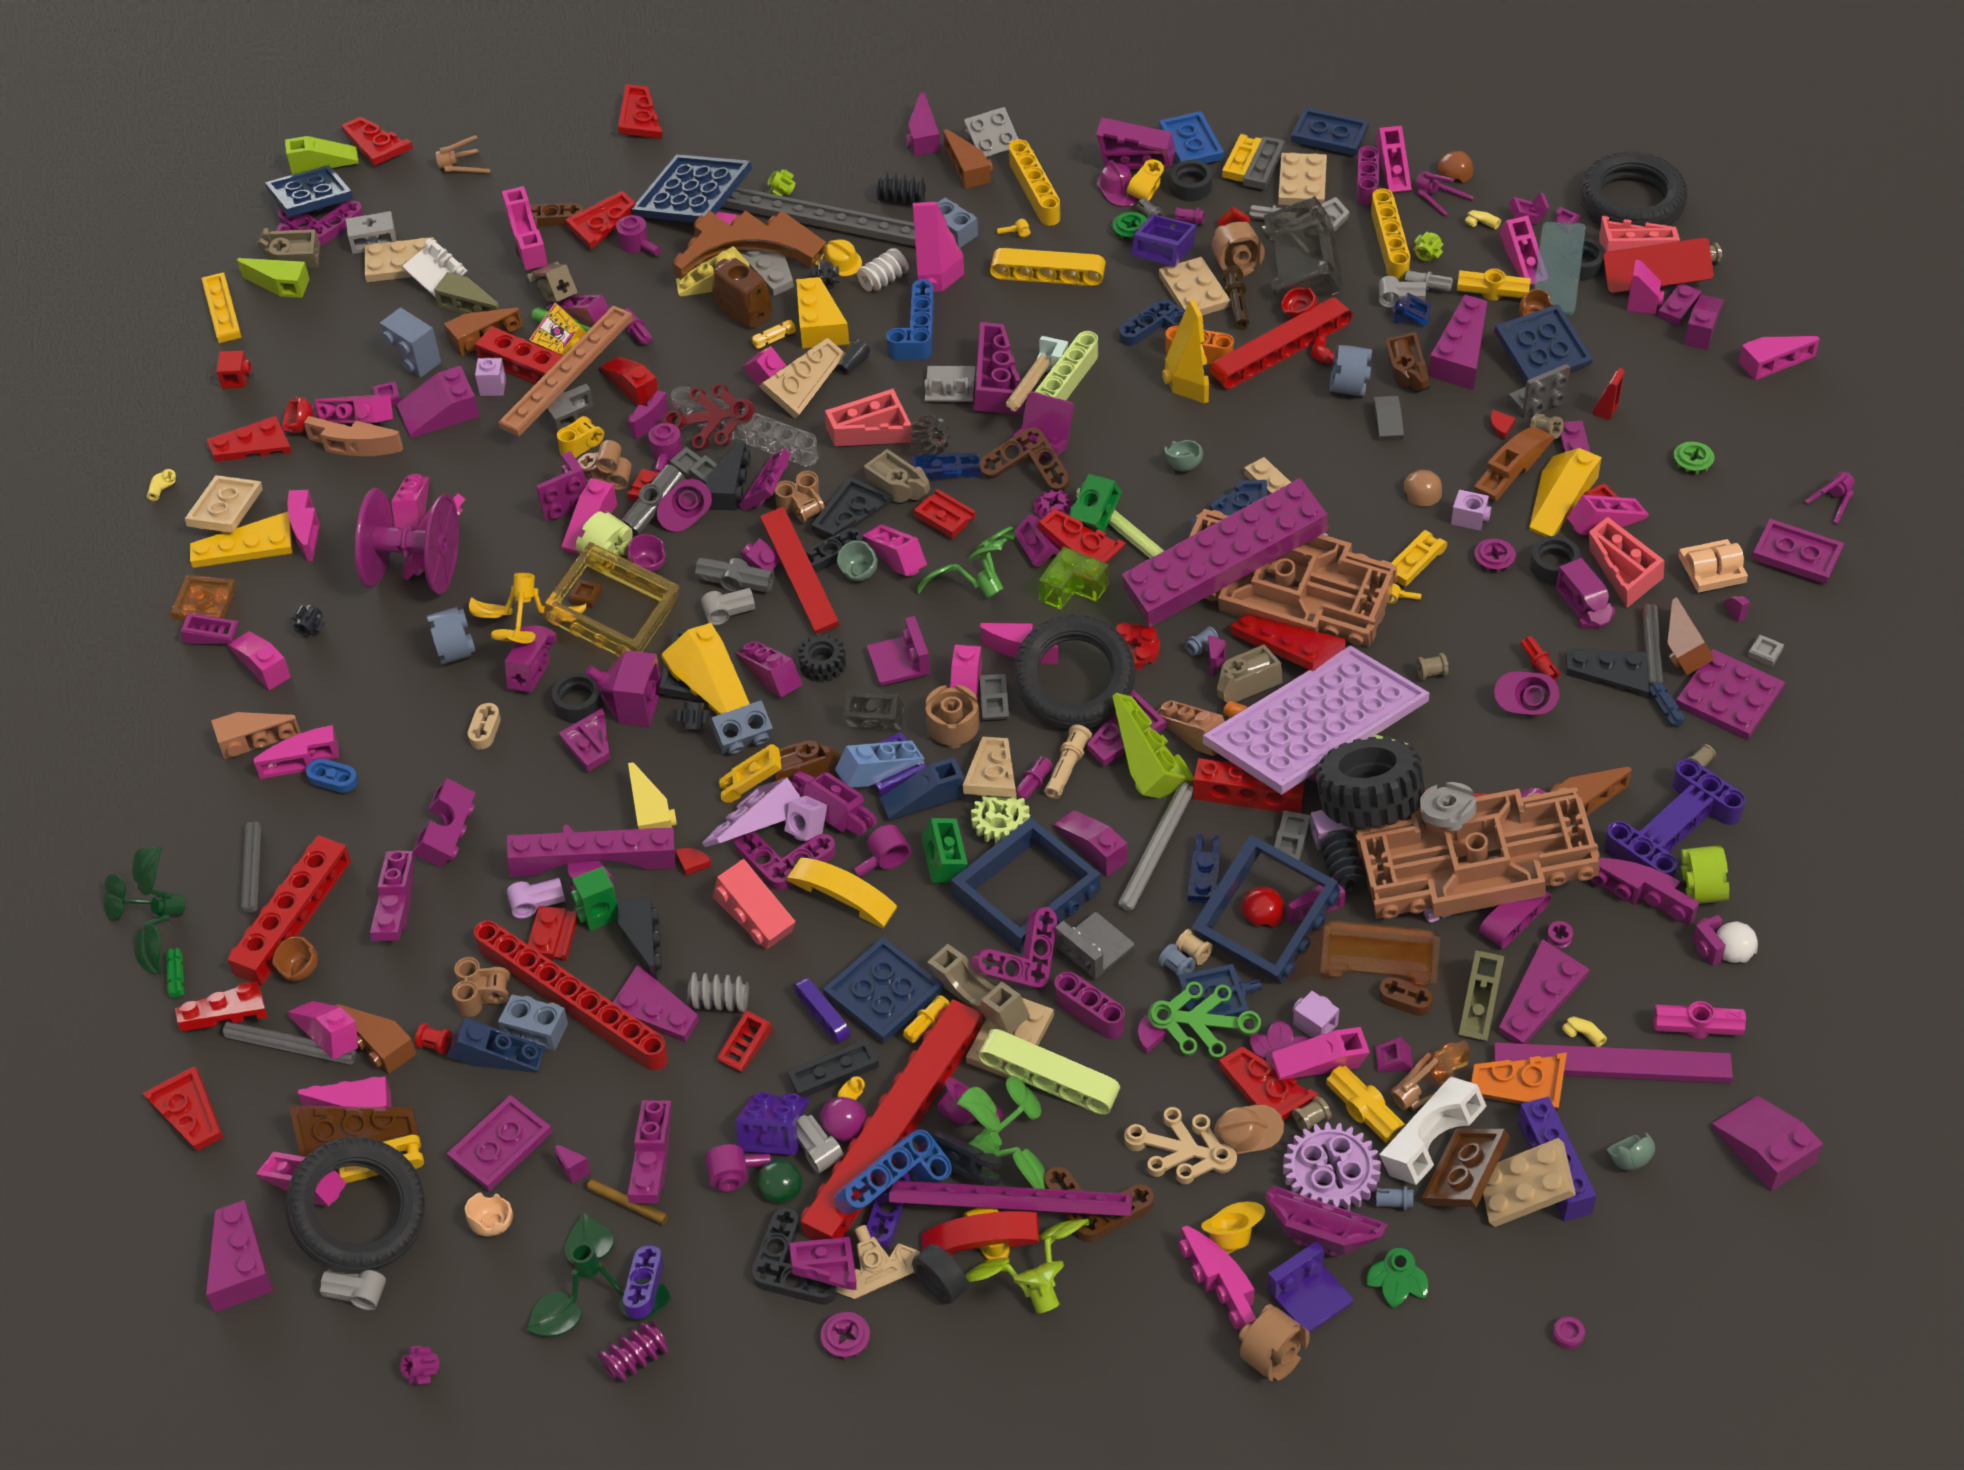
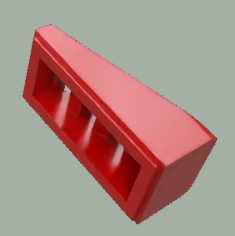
M1619 368L1593 409L1592 414L1594 416L1607 420L1612 418L1619 405L1625 373L1624 369Z
M746 1010L716 1059L742 1073L772 1032L773 1027L771 1023ZM750 1026H752L755 1029H757L758 1032L755 1034L749 1031L748 1029L750 1028ZM746 1035L753 1040L749 1043L742 1039V1037ZM740 1044L746 1047L747 1050L743 1052L735 1048V1046ZM732 1052L742 1058L738 1062L728 1057V1055Z

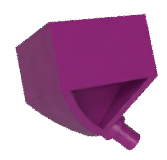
M626 650L607 672H600L592 665L587 668L585 674L595 680L594 683L598 685L602 698L619 724L650 728L661 695L659 694L661 676L657 654Z

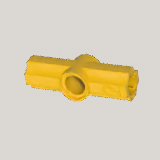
M1490 269L1485 273L1459 271L1457 291L1480 293L1484 298L1491 301L1499 300L1502 296L1523 298L1529 292L1531 279L1505 276V273L1499 269Z
M1346 1066L1337 1067L1327 1078L1326 1085L1346 1103L1347 1111L1351 1117L1358 1123L1365 1122L1385 1143L1391 1142L1405 1127V1124L1385 1105V1100L1378 1089L1372 1085L1366 1086Z

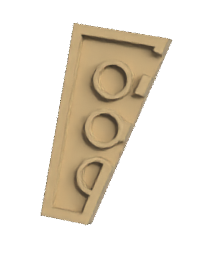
M826 338L806 354L764 381L759 387L790 415L796 418L842 359L844 352L829 338Z

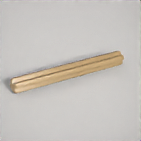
M1041 354L1007 400L1006 406L1010 407L1011 411H1016L1022 405L1051 364V359L1047 358L1046 354Z

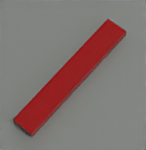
M784 507L760 516L815 634H820L840 626Z

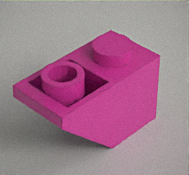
M770 346L758 352L742 368L759 387L764 381L787 366Z

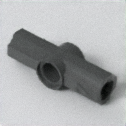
M667 464L651 484L641 488L639 492L640 498L621 521L631 527L633 533L640 534L654 515H657L659 502L677 484L685 479L684 475L671 464Z
M699 558L696 563L695 578L720 583L724 589L731 592L739 591L741 588H750L768 593L771 592L773 587L774 571L749 567L745 561L739 558H732L728 562Z

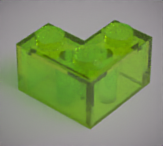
M1063 547L1039 579V601L1063 609L1073 593L1097 602L1109 585L1108 564Z

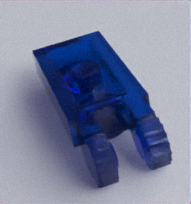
M953 452L911 457V465L915 468L921 467L928 480L960 477L962 475L966 478H972L980 475L982 472L978 464L980 463V456L975 452Z
M1197 834L1195 851H1193L1187 901L1207 903L1217 888L1221 854L1219 853L1220 836L1214 835L1212 839V852H1202L1204 837L1203 834Z

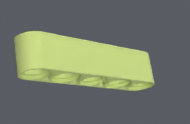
M1091 331L1079 333L1035 392L1067 400L1098 358V336L1096 333Z
M992 1029L988 1032L978 1054L979 1060L986 1066L1009 1076L1014 1075L1025 1083L1097 1114L1106 1115L1110 1112L1120 1090V1085L1115 1079L999 1029Z

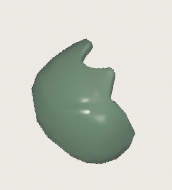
M1184 440L1178 443L1173 441L1170 449L1164 447L1168 465L1180 472L1196 468L1204 456L1202 447L1195 441Z
M864 541L849 542L838 553V566L842 573L851 581H864L870 578L877 570L878 559L868 543Z
M1647 1133L1644 1134L1645 1138L1640 1139L1638 1135H1633L1606 1149L1610 1159L1619 1169L1636 1170L1644 1167L1655 1153V1145L1653 1139Z

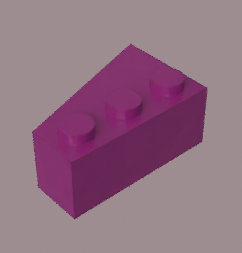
M1101 118L1096 136L1104 166L1108 165L1109 160H1113L1115 163L1126 165L1129 169H1141L1147 160L1153 159L1160 161L1164 168L1171 167L1176 151L1172 132Z

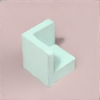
M1041 336L1039 340L1040 353L1037 358L1041 354H1046V357L1051 359V364L1045 372H1050L1067 350L1068 341Z

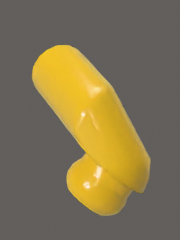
M858 1076L852 1077L839 1090L837 1097H850L857 1100L865 1087L864 1080Z

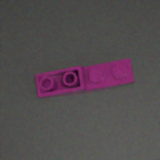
M386 851L377 887L379 898L370 930L372 941L400 940L402 930H406L414 873V854H412V851Z
M1600 858L1599 876L1590 879L1594 884L1604 887L1616 894L1620 899L1626 900L1633 905L1641 898L1649 905L1657 907L1669 914L1673 919L1681 921L1688 926L1695 920L1699 902L1678 891L1681 881L1638 863Z
M642 1100L634 1142L635 1157L628 1190L629 1203H659L661 1189H664L668 1160L671 1101Z

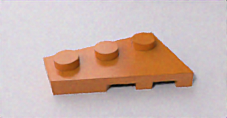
M1559 1053L1556 1056L1542 1058L1535 1056L1518 1061L1503 1060L1474 1064L1471 1083L1478 1085L1483 1098L1519 1105L1549 1096L1555 1110L1558 1111L1567 1053Z

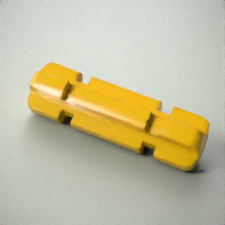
M787 320L781 323L782 326L778 324L763 331L762 335L758 333L751 338L752 344L756 349H760L766 346L765 343L769 345L784 338L785 334L787 336L791 335L796 331L795 324L791 320Z

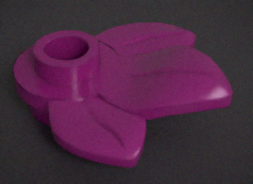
M1277 1021L1270 1026L1267 1035L1255 1034L1251 1036L1250 1045L1255 1055L1271 1064V1068L1276 1070L1270 1055L1271 1052L1308 1039L1306 1037H1294L1293 1031L1288 1024L1283 1021Z

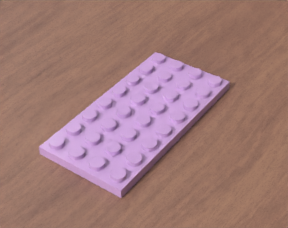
M1350 645L1316 670L1307 671L1203 735V744L1282 795L1315 774L1320 760L1324 755H1327L1328 751L1333 748L1337 749L1340 744L1345 742L1351 743L1355 739L1361 738V740L1375 736L1429 701V692Z

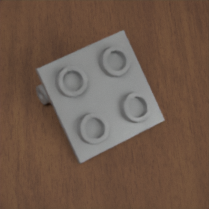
M1005 107L964 119L967 127L965 130L966 137L972 139L974 146L983 151L985 157L1008 151L1009 144L1018 139Z
M928 366L927 379H925V401L973 402L975 366Z

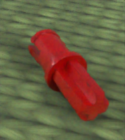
M1531 636L1521 641V647L1531 659V666L1536 668L1539 673L1548 675L1556 681L1561 674L1549 659V653L1543 652Z

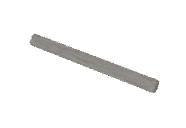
M1189 783L1179 785L1119 900V906L1124 911L1134 909L1192 797L1194 788L1189 786Z

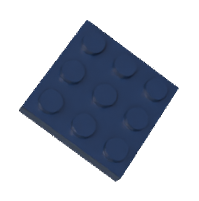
M330 165L265 182L268 193L288 217H298L308 211H319L326 206L344 204L346 201L353 199L352 191Z
M1559 304L1495 326L1494 332L1525 383L1534 377L1565 364L1571 367L1570 372L1592 364V356Z
M884 937L823 988L825 997L883 1043L917 1015L919 1010L925 1008L944 991L943 983Z

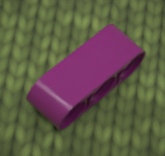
M1364 146L1358 152L1357 202L1362 206L1369 207L1372 206L1373 192L1378 189L1379 151L1373 146Z
M1546 891V896L1500 904L1485 918L1480 926L1479 933L1504 949L1548 906L1552 895Z
M1063 972L1057 975L1054 986L1055 1001L1059 1007L1103 1037L1116 1039L1122 1036L1125 1030V1010L1121 1004L1072 972Z

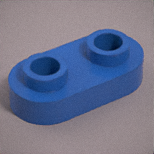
M316 759L310 762L306 768L308 780L315 786L346 793L353 790L358 784L355 769L345 764L327 759Z

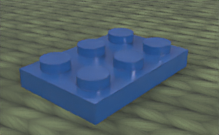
M1202 111L1159 121L1160 130L1172 132L1176 149L1174 156L1178 163L1185 160L1211 163L1224 159V151Z

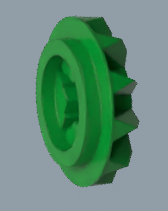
M1137 212L1122 213L1113 221L1115 235H1120L1122 239L1130 238L1132 241L1134 234L1148 219Z

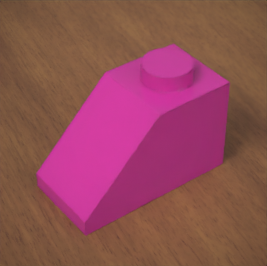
M1635 260L1627 311L1656 315L1657 305L1662 306L1664 291H1660L1661 281L1641 260Z
M955 645L950 688H955V685H962L972 690L977 697L982 670L981 646Z

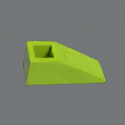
M309 136L285 140L286 154L292 175L327 165L334 168L359 163L355 146Z
M237 259L242 278L280 297L303 298L309 282L305 262Z

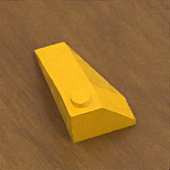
M1193 299L1188 302L1166 356L1165 370L1162 371L1164 383L1169 384L1173 393L1201 403L1209 402V379L1207 375L1204 376L1202 366L1207 364L1201 344L1205 342L1203 317Z
M1581 448L1552 457L1541 474L1529 531L1543 537L1555 536L1575 505L1584 495V492L1589 491L1598 479L1602 457Z
M712 623L687 630L662 653L661 657L672 676L678 681L682 680L685 682L695 696L700 695L707 701L709 708L717 715L750 704L723 641Z

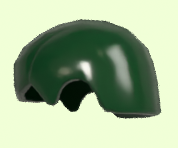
M776 1159L768 1162L759 1171L756 1187L766 1202L781 1205L791 1202L800 1193L802 1177L797 1167L791 1162Z

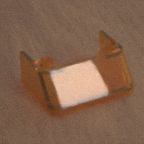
M1325 921L1320 972L1326 973L1329 976H1343V972L1349 970L1404 975L1412 978L1411 983L1429 985V980L1430 983H1436L1440 935L1438 931Z

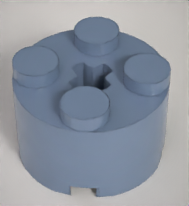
M1337 345L1333 358L1334 366L1333 371H1331L1329 390L1339 394L1364 397L1366 391V383L1364 381H1369L1371 367L1367 366V363H1370L1372 349Z
M457 607L427 615L428 622L434 621V623H430L431 633L438 656L444 655V657L440 658L442 665L472 656L471 653L476 650L471 633L465 634L464 628L468 627V623L463 609L458 610Z

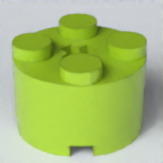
M1708 846L1681 850L1683 866H1680L1681 880L1686 882L1688 887L1685 888V895L1698 901L1699 904L1728 901L1729 882H1726L1728 868L1723 847Z

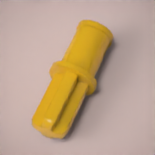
M938 995L927 1008L919 1010L917 1018L904 1029L903 1036L905 1039H908L910 1043H915L928 1029H933L940 1011L948 1007L949 1001L945 997Z

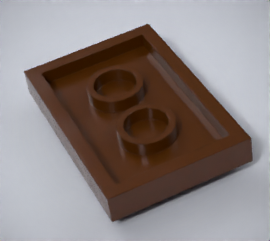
M1455 1129L1422 1196L1427 1206L1477 1207L1510 1138L1506 1130Z

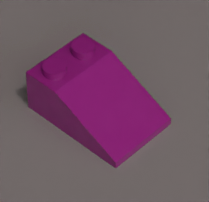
M461 366L438 372L396 404L410 438L480 417L475 395Z
M1759 1096L1747 1101L1711 1125L1717 1134L1770 1191H1773L1817 1163L1823 1147V1143L1802 1121Z

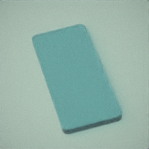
M1546 222L1542 227L1534 289L1539 288L1547 291L1550 294L1552 304H1559L1564 314L1572 315L1576 309L1586 228L1584 224Z

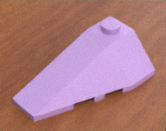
M788 778L757 787L737 805L738 810L730 813L725 818L727 822L716 827L702 844L704 847H708L781 821L786 823L789 802L800 798L799 794Z

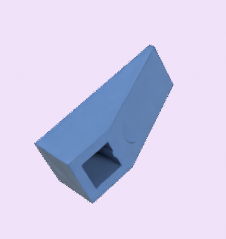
M912 740L850 745L845 747L835 770L842 781L851 788L873 785L924 761V757Z

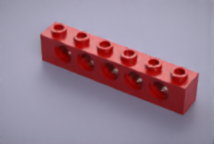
M319 835L312 844L308 845L300 861L292 867L289 876L283 884L277 887L275 895L261 909L256 921L247 928L242 940L231 950L227 960L233 975L250 982L258 981L261 986L264 984L275 968L272 959L276 948L286 939L297 937L351 863L346 845Z

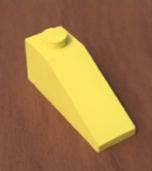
M634 762L628 763L638 829L672 828V826L677 825L675 810H669L665 796Z

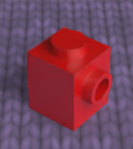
M244 351L220 352L216 372L222 389L246 388L248 374H251V362L246 360Z

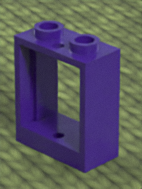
M1153 214L1134 234L1132 256L1175 267L1194 246L1196 225Z

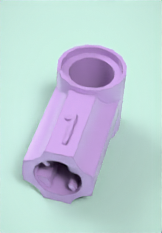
M559 878L533 885L527 882H516L507 889L512 914L520 919L528 918L535 914L539 906L546 907L565 901Z

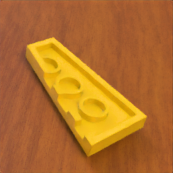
M288 512L236 528L233 533L223 532L190 543V562L193 568L293 553L292 526Z

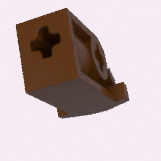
M1416 332L1385 339L1396 383L1401 387L1411 386L1416 391L1429 390L1430 383L1426 363Z
M802 741L779 749L782 769L771 775L773 782L783 778H788L792 782L793 775L799 771L814 778L821 773L828 772L837 778L838 773L835 768L841 756L831 746H824L816 741Z

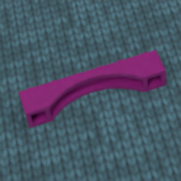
M652 828L507 835L510 877L534 876L560 865L589 860L624 862L646 870L675 869L674 829Z

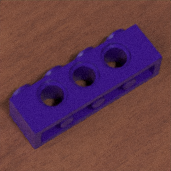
M1549 1096L1522 1103L1517 1123L1529 1149L1557 1138L1564 1142L1576 1195L1555 1203L1563 1221L1592 1214L1596 1194Z

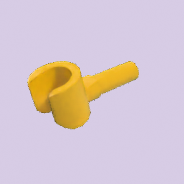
M1019 219L1013 226L997 229L998 234L1018 232L1021 237H1027L1031 232L1027 221L1024 219Z
M1393 584L1388 604H1395L1398 597L1421 600V594L1402 591L1398 585Z

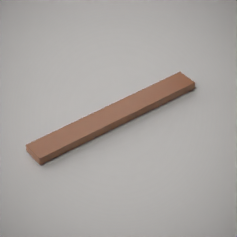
M613 305L498 422L499 428L519 437L633 320L632 313Z

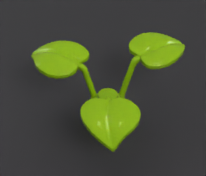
M1088 1219L1064 1221L1053 1225L1041 1233L1039 1236L1040 1240H1045L1046 1263L1035 1269L1027 1270L1018 1275L1011 1265L1007 1264L1010 1262L1008 1257L994 1258L978 1264L965 1274L967 1281L983 1280L1000 1271H1007L1014 1278V1282L1022 1288L1025 1296L1031 1297L1036 1313L1050 1311L1059 1305L1053 1288L1056 1286L1053 1278L1064 1266L1063 1261H1052L1051 1244L1056 1239L1070 1235L1083 1225L1089 1226L1090 1222Z

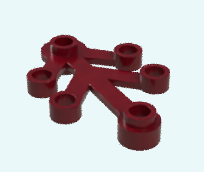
M717 383L712 387V395L718 399H723L730 406L729 408L721 409L706 396V392L703 389L694 387L690 390V399L700 403L708 411L683 415L678 411L671 410L666 413L664 423L674 424L675 420L679 418L676 426L681 430L685 425L707 422L701 432L692 439V444L695 448L704 450L709 445L708 438L721 421L730 418L725 427L714 436L715 442L725 447L730 444V435L739 423H746L752 419L755 412L753 403L745 398L737 400L728 392V388L725 385ZM722 387L723 391L718 395L717 391ZM700 391V396L696 399L695 394ZM746 407V412L741 415V410ZM725 435V440L720 442L721 436ZM703 438V443L698 446L699 439Z

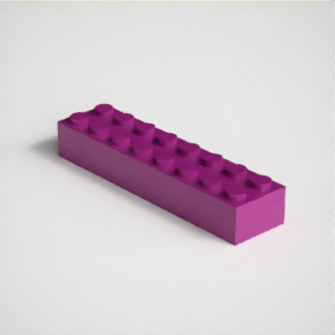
M1299 478L1123 573L1124 590L1149 627H1152L1327 532L1328 514L1302 479Z

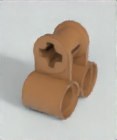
M611 440L603 441L600 444L599 452L587 453L578 459V463L586 476L585 480L587 483L593 477V479L614 484L615 490H623L627 487L632 465L629 460L620 457L622 448L617 442Z
M812 471L799 473L795 484L791 481H781L774 490L776 508L784 507L787 514L794 512L802 524L807 522L808 518L820 514L825 508L819 496L818 476Z
M473 957L462 958L455 964L454 970L458 983L454 986L452 994L460 1015L473 1017L481 1011L482 1004H503L508 1000L509 993L506 990V984L510 980V972L502 967L481 969L479 962Z

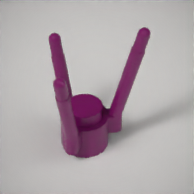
M1425 171L1416 179L1415 187L1419 190L1417 195L1424 197L1444 216L1447 215V212L1428 194H1434L1439 188L1469 200L1474 198L1469 194L1439 183V181L1454 182V179Z
M1840 472L1823 488L1807 498L1804 503L1809 504L1828 491L1835 497L1843 496L1844 498L1833 521L1834 524H1838L1849 499L1854 495L1851 490L1855 485L1854 478L1847 472Z

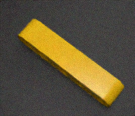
M1021 139L1012 141L1009 144L1010 167L1040 222L1047 226L1058 224L1060 221L1059 197L1028 142Z
M1377 189L1372 195L1371 216L1387 275L1394 276L1401 282L1405 280L1406 273L1409 270L1410 253L1393 193L1388 189Z
M999 248L993 253L990 273L996 279L1097 286L1103 281L1106 262L1103 257L1096 254Z

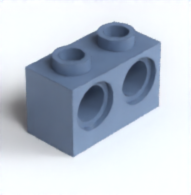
M943 198L937 203L947 221L950 232L955 237V242L959 249L978 236V221L973 214L962 209L958 204L953 203L947 198Z
M762 700L714 716L711 719V728L722 755L726 753H739L751 744L762 745L772 737L773 727ZM751 722H759L762 727L752 729L749 724ZM732 730L737 733V736L728 738L724 733Z
M512 994L498 1023L501 1031L542 1045L545 1049L555 1051L568 1025L565 1009L556 1003H544L536 1001L529 996L521 997Z

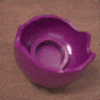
M641 534L635 536L628 545V561L631 567L637 572L649 574L661 569L666 557L663 541L654 535Z
M850 1097L832 1098L823 1105L819 1115L822 1130L835 1140L841 1142L852 1141L854 1138H858L863 1131V1125L867 1119L863 1106Z

